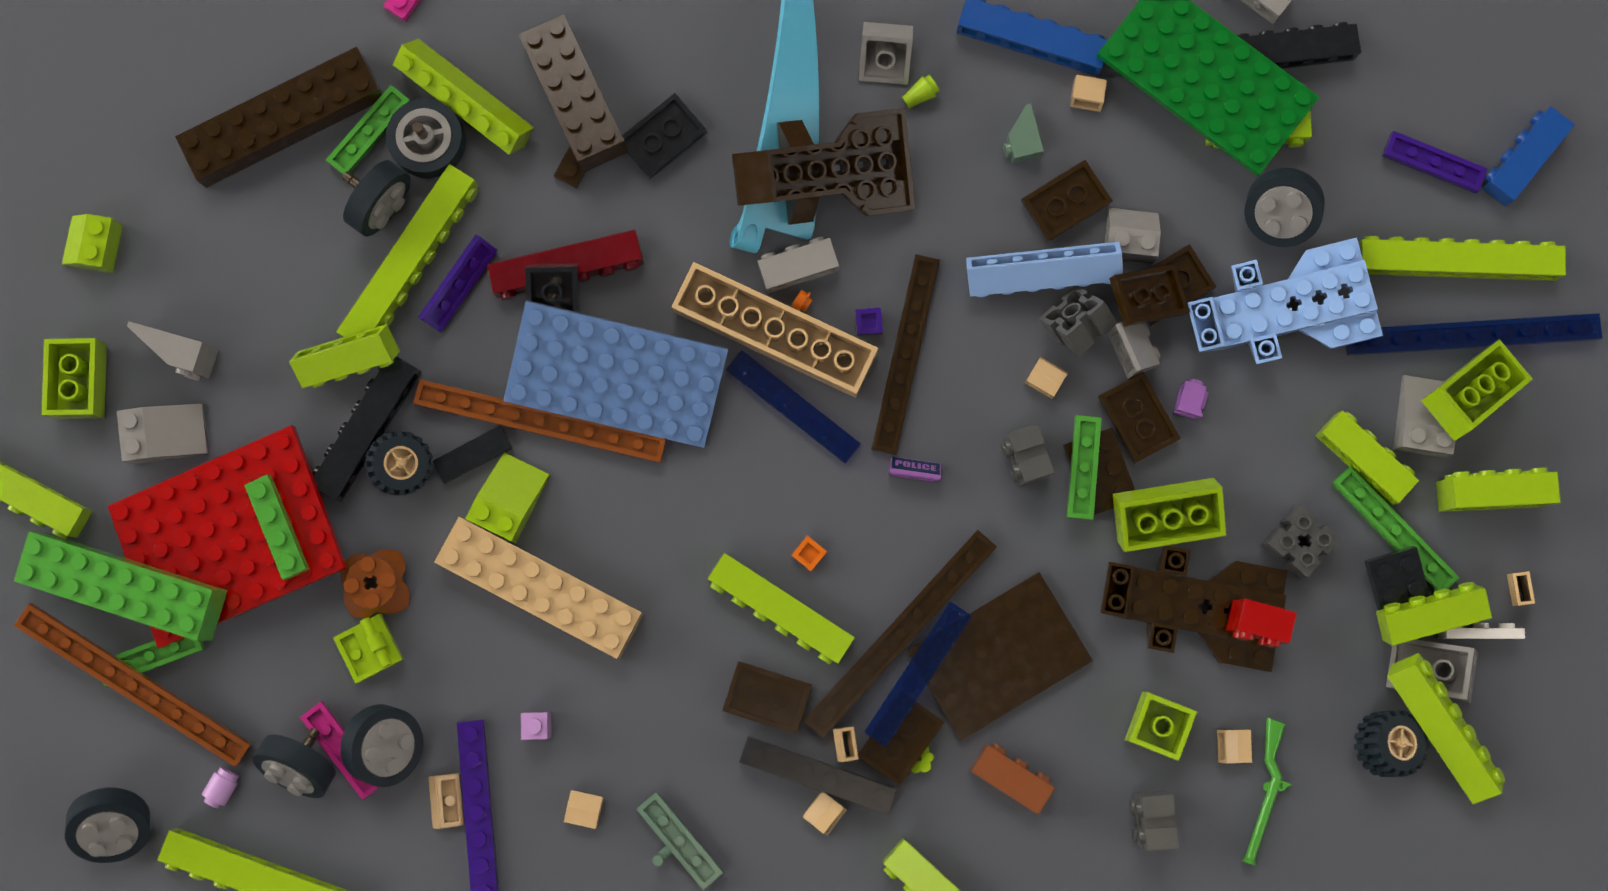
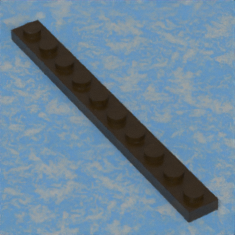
M977 530L811 711L804 721L823 738L996 549V546Z

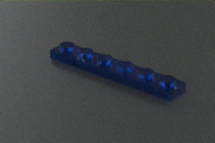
M743 350L739 352L726 368L729 374L844 464L847 463L861 445L859 441Z
M951 601L948 603L864 730V733L883 746H887L972 615Z

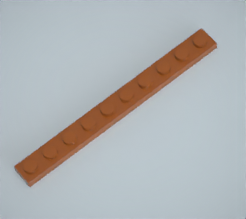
M419 379L413 401L414 405L660 464L662 462L667 442L666 438L663 439L504 402V399Z
M33 603L27 604L14 624L22 632L234 767L240 764L251 747L252 743Z

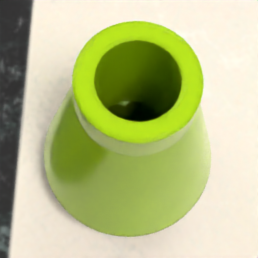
M927 75L925 78L922 76L902 96V99L908 108L911 109L913 106L935 98V94L940 92L930 75Z

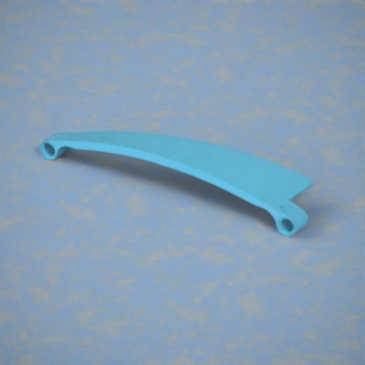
M781 0L773 68L757 151L779 149L777 122L802 120L813 143L819 144V77L813 0ZM786 201L744 205L741 219L731 233L730 247L756 254L761 246L765 228L808 240L813 235L815 218L813 222L788 225Z

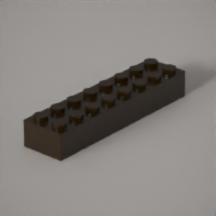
M356 46L175 136L196 180L207 188L374 105L383 93L365 57Z

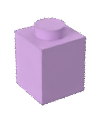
M551 712L521 713V740L552 738Z

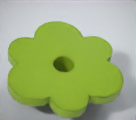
M928 746L921 755L922 760L917 761L911 769L913 773L920 771L927 773L931 770L930 762L934 760V755L929 753Z

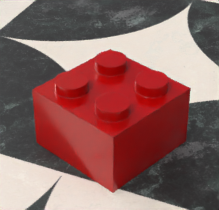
M1248 599L1233 600L1226 631L1232 632V637L1244 641L1259 639V645L1280 648L1281 644H1290L1297 612Z

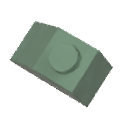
M1027 104L1009 132L1006 143L1003 144L1005 156L1010 158L1012 165L1041 158L1044 152L1031 104Z

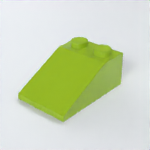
M503 453L476 496L465 519L517 543L550 474L507 453Z

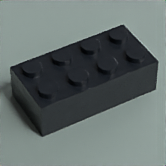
M579 264L526 265V300L580 313Z

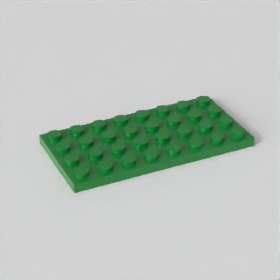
M1139 0L1096 56L1256 177L1262 173L1320 98L1190 0Z

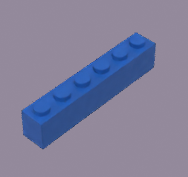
M985 0L965 1L956 33L1095 76L1099 75L1104 63L1096 56L1108 41L1100 34L1093 33L1090 35L1083 33L1077 27L1060 26L1054 20L1037 19L1028 12L1018 13L1011 11L1005 5L997 4L995 6L986 3Z

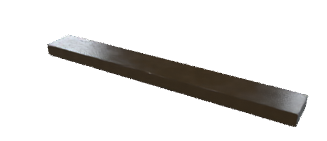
M915 254L871 450L891 455L897 454L940 259Z

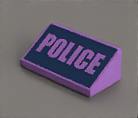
M891 457L888 475L938 483L941 479V464Z

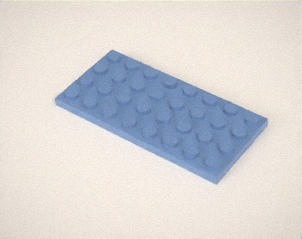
M526 300L503 401L704 448L728 348Z

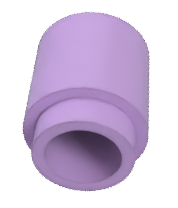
M220 767L218 772L213 773L202 792V795L205 797L204 802L214 808H218L219 805L225 806L238 785L236 781L239 776L226 768Z

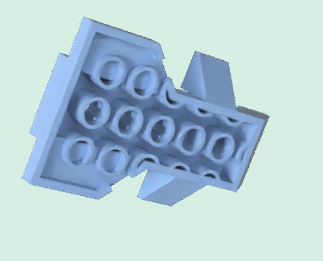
M1357 237L1306 250L1287 280L1263 285L1257 259L1232 265L1234 293L1188 303L1199 353L1249 344L1256 365L1282 359L1277 336L1297 331L1310 336L1329 349L1383 336L1377 315V304L1366 263L1362 259ZM1342 287H1346L1351 292L1346 299L1343 298V295L1339 296L1338 294ZM1316 293H1320V296L1323 295L1325 297L1322 305H1318V302H1313L1312 298L1315 297ZM1290 299L1299 302L1300 305L1297 307V311L1287 308L1286 305L1290 303Z

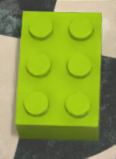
M96 338L44 339L42 416L52 419L105 418L107 343Z

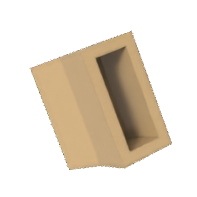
M1076 74L1070 107L1101 112L1107 80Z
M1040 356L1025 384L1052 399L1068 372Z
M1530 572L1507 574L1512 606L1535 604ZM1516 576H1520L1524 601L1520 600Z
M854 727L834 728L833 734L837 761L857 760L858 752ZM844 731L847 734L850 756L845 755L842 735Z
M1217 730L1218 763H1252L1251 730Z
M571 790L564 822L596 829L604 798Z
M821 791L802 817L821 833L828 836L847 809L830 795Z

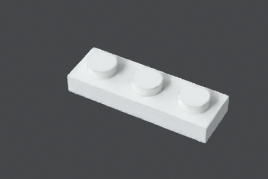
M1473 623V628H1463L1462 626L1438 633V639H1525V628H1515V623H1498V628H1489V623Z

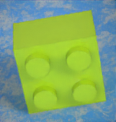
M1142 692L1124 740L1179 761L1197 711L1152 693Z

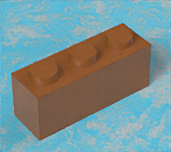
M993 743L992 747L985 744L969 771L1039 815L1054 790V787L1049 784L1051 779L1039 771L1036 775L1027 770L1029 765L1017 757L1012 761L1005 756L1007 751L997 744Z

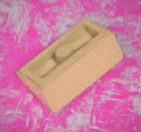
M460 773L429 776L433 828L443 829L463 826L464 817Z

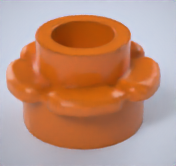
M801 290L791 307L805 312L813 301L809 298L811 292L807 293Z

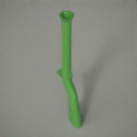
M1266 718L1264 761L1271 775V780L1263 784L1266 795L1246 855L1241 860L1256 866L1255 859L1278 791H1284L1292 785L1282 781L1281 772L1275 761L1286 724L1270 718Z

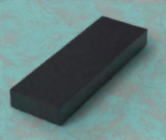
M500 425L432 462L443 483L447 484L513 449Z

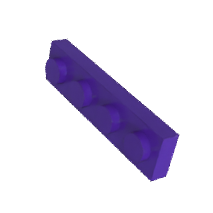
M1396 131L1390 134L1382 154L1383 157L1475 194L1479 192L1488 169Z
M475 234L418 318L441 333L498 250L482 237Z

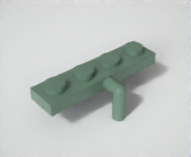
M657 791L636 809L666 845L654 856V865L660 866L669 856L674 854L703 890L724 873Z

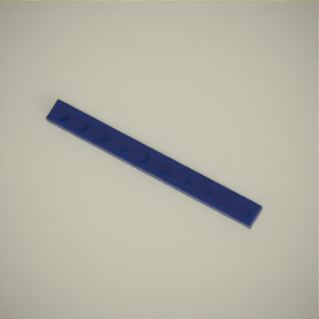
M1600 313L1381 327L1382 337L1346 345L1347 356L1481 348L1489 347L1499 339L1505 346L1591 341L1602 339Z

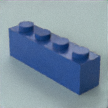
M1552 106L1543 112L1539 110L1530 119L1529 122L1532 124L1528 130L1523 129L1514 140L1517 142L1514 148L1511 149L1509 147L1499 158L1502 163L1498 168L1494 166L1484 177L1487 181L1482 186V189L1504 206L1515 201L1575 125Z

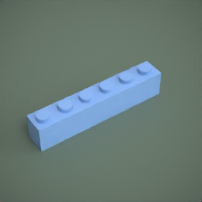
M1120 242L966 258L970 297H986L990 294L1000 293L1009 295L1019 291L1036 292L1040 289L1048 288L1063 289L1068 286L1077 285L1086 287L1096 283L1111 284L1109 278L1114 275L1123 274Z

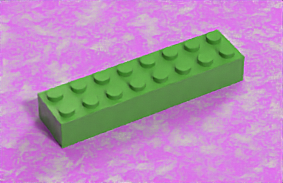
M31 531L28 532L14 578V582L195 641L213 640L227 594V590L63 539L56 535Z

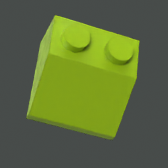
M91 214L72 216L62 265L113 273L123 225L109 217Z

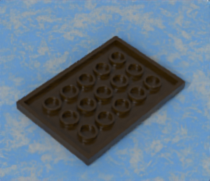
M1040 572L907 651L960 741L1093 661Z

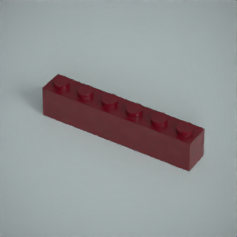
M631 230L487 264L493 294L497 298H501V300H510L516 298V294L526 292L525 267L527 264H579V283L589 281L590 277L595 275L607 277L614 275L616 270H636L639 268V265L644 264L637 232L636 230Z

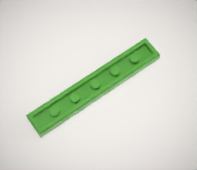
M1349 466L1331 483L1395 551L1411 546L1417 547L1426 583L1434 591L1449 589L1459 579L1458 575L1352 466Z

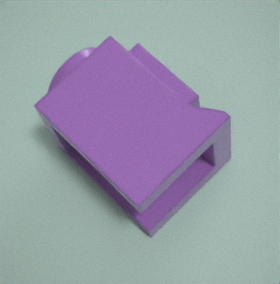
M1189 379V381H1185L1180 385L1173 410L1174 414L1194 420H1199L1203 417L1202 410L1205 408L1209 393L1206 391L1207 387L1204 386V382Z

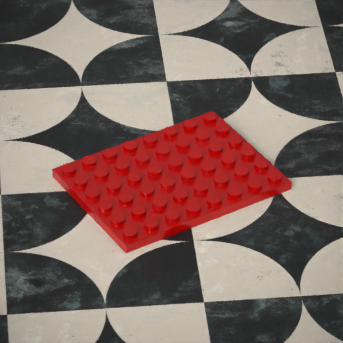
M292 425L107 506L125 558L227 590L217 625L348 568L297 430ZM267 474L271 475L309 566V570L288 580H282L244 486ZM150 626L158 649L186 639V637Z

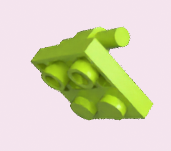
M377 614L372 618L367 617L361 620L360 624L333 637L355 684L404 660L382 614Z

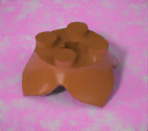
M383 549L368 555L358 553L345 560L348 568L341 571V581L344 587V603L352 616L367 618L376 612L395 614L408 608L410 592L402 579L406 571V563L401 552ZM376 577L378 579L376 581V583H378L377 588L371 587L369 589V579H374Z

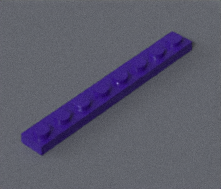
M484 719L456 722L470 890L499 891Z

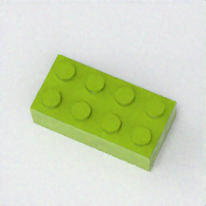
M1499 339L1471 359L1424 397L1421 402L1455 441L1478 426L1533 380V378Z
M1533 468L1530 471L1509 469L1505 470V472L1497 473L1496 470L1479 471V473L1470 474L1469 471L1454 472L1450 475H1444V480L1436 482L1438 512L1534 508L1561 503L1558 472H1548L1547 468Z
M1214 478L1113 494L1117 542L1124 552L1226 536L1223 488Z

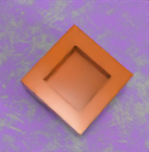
M807 535L791 556L811 572L827 551Z

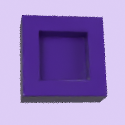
M881 308L855 309L857 336L883 334Z

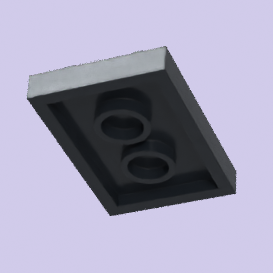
M674 93L624 133L622 137L628 149L627 154L644 174L651 179L707 133V129L677 94Z
M1411 546L1364 561L1377 610L1384 609V606L1390 603H1407L1410 598L1415 596H1430L1417 547Z

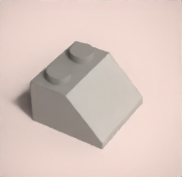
M864 22L858 81L908 85L913 26Z
M1108 208L1104 243L1120 242L1122 260L1153 263L1159 256L1161 235L1159 214Z
M1123 322L1116 324L1107 333L1127 379L1154 369L1160 364V353L1155 345H1151L1148 338L1150 331L1146 323L1124 327Z

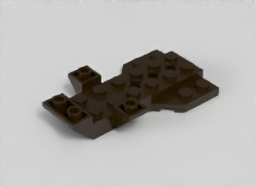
M905 108L856 113L835 142L821 144L813 143L802 120L777 122L779 149L732 154L738 205L786 201L788 225L813 222L820 196L841 194L866 216L915 210ZM885 159L886 165H881L880 160ZM857 162H863V168H858ZM834 165H840V171H834Z
M1169 546L1163 547L1156 571L1114 562L1108 563L1100 613L1147 623L1148 649L1174 653L1178 629L1197 632L1201 639L1205 641L1218 663L1272 672L1276 647L1271 648L1259 645V639L1244 641L1233 638V633L1226 631L1229 618H1227V614H1224V608L1232 606L1233 600L1248 599L1284 609L1286 601L1284 591L1288 570L1235 561L1208 581L1185 577L1187 575L1191 550ZM1205 600L1207 602L1206 605H1209V610L1202 614V609H1198V604L1203 603Z

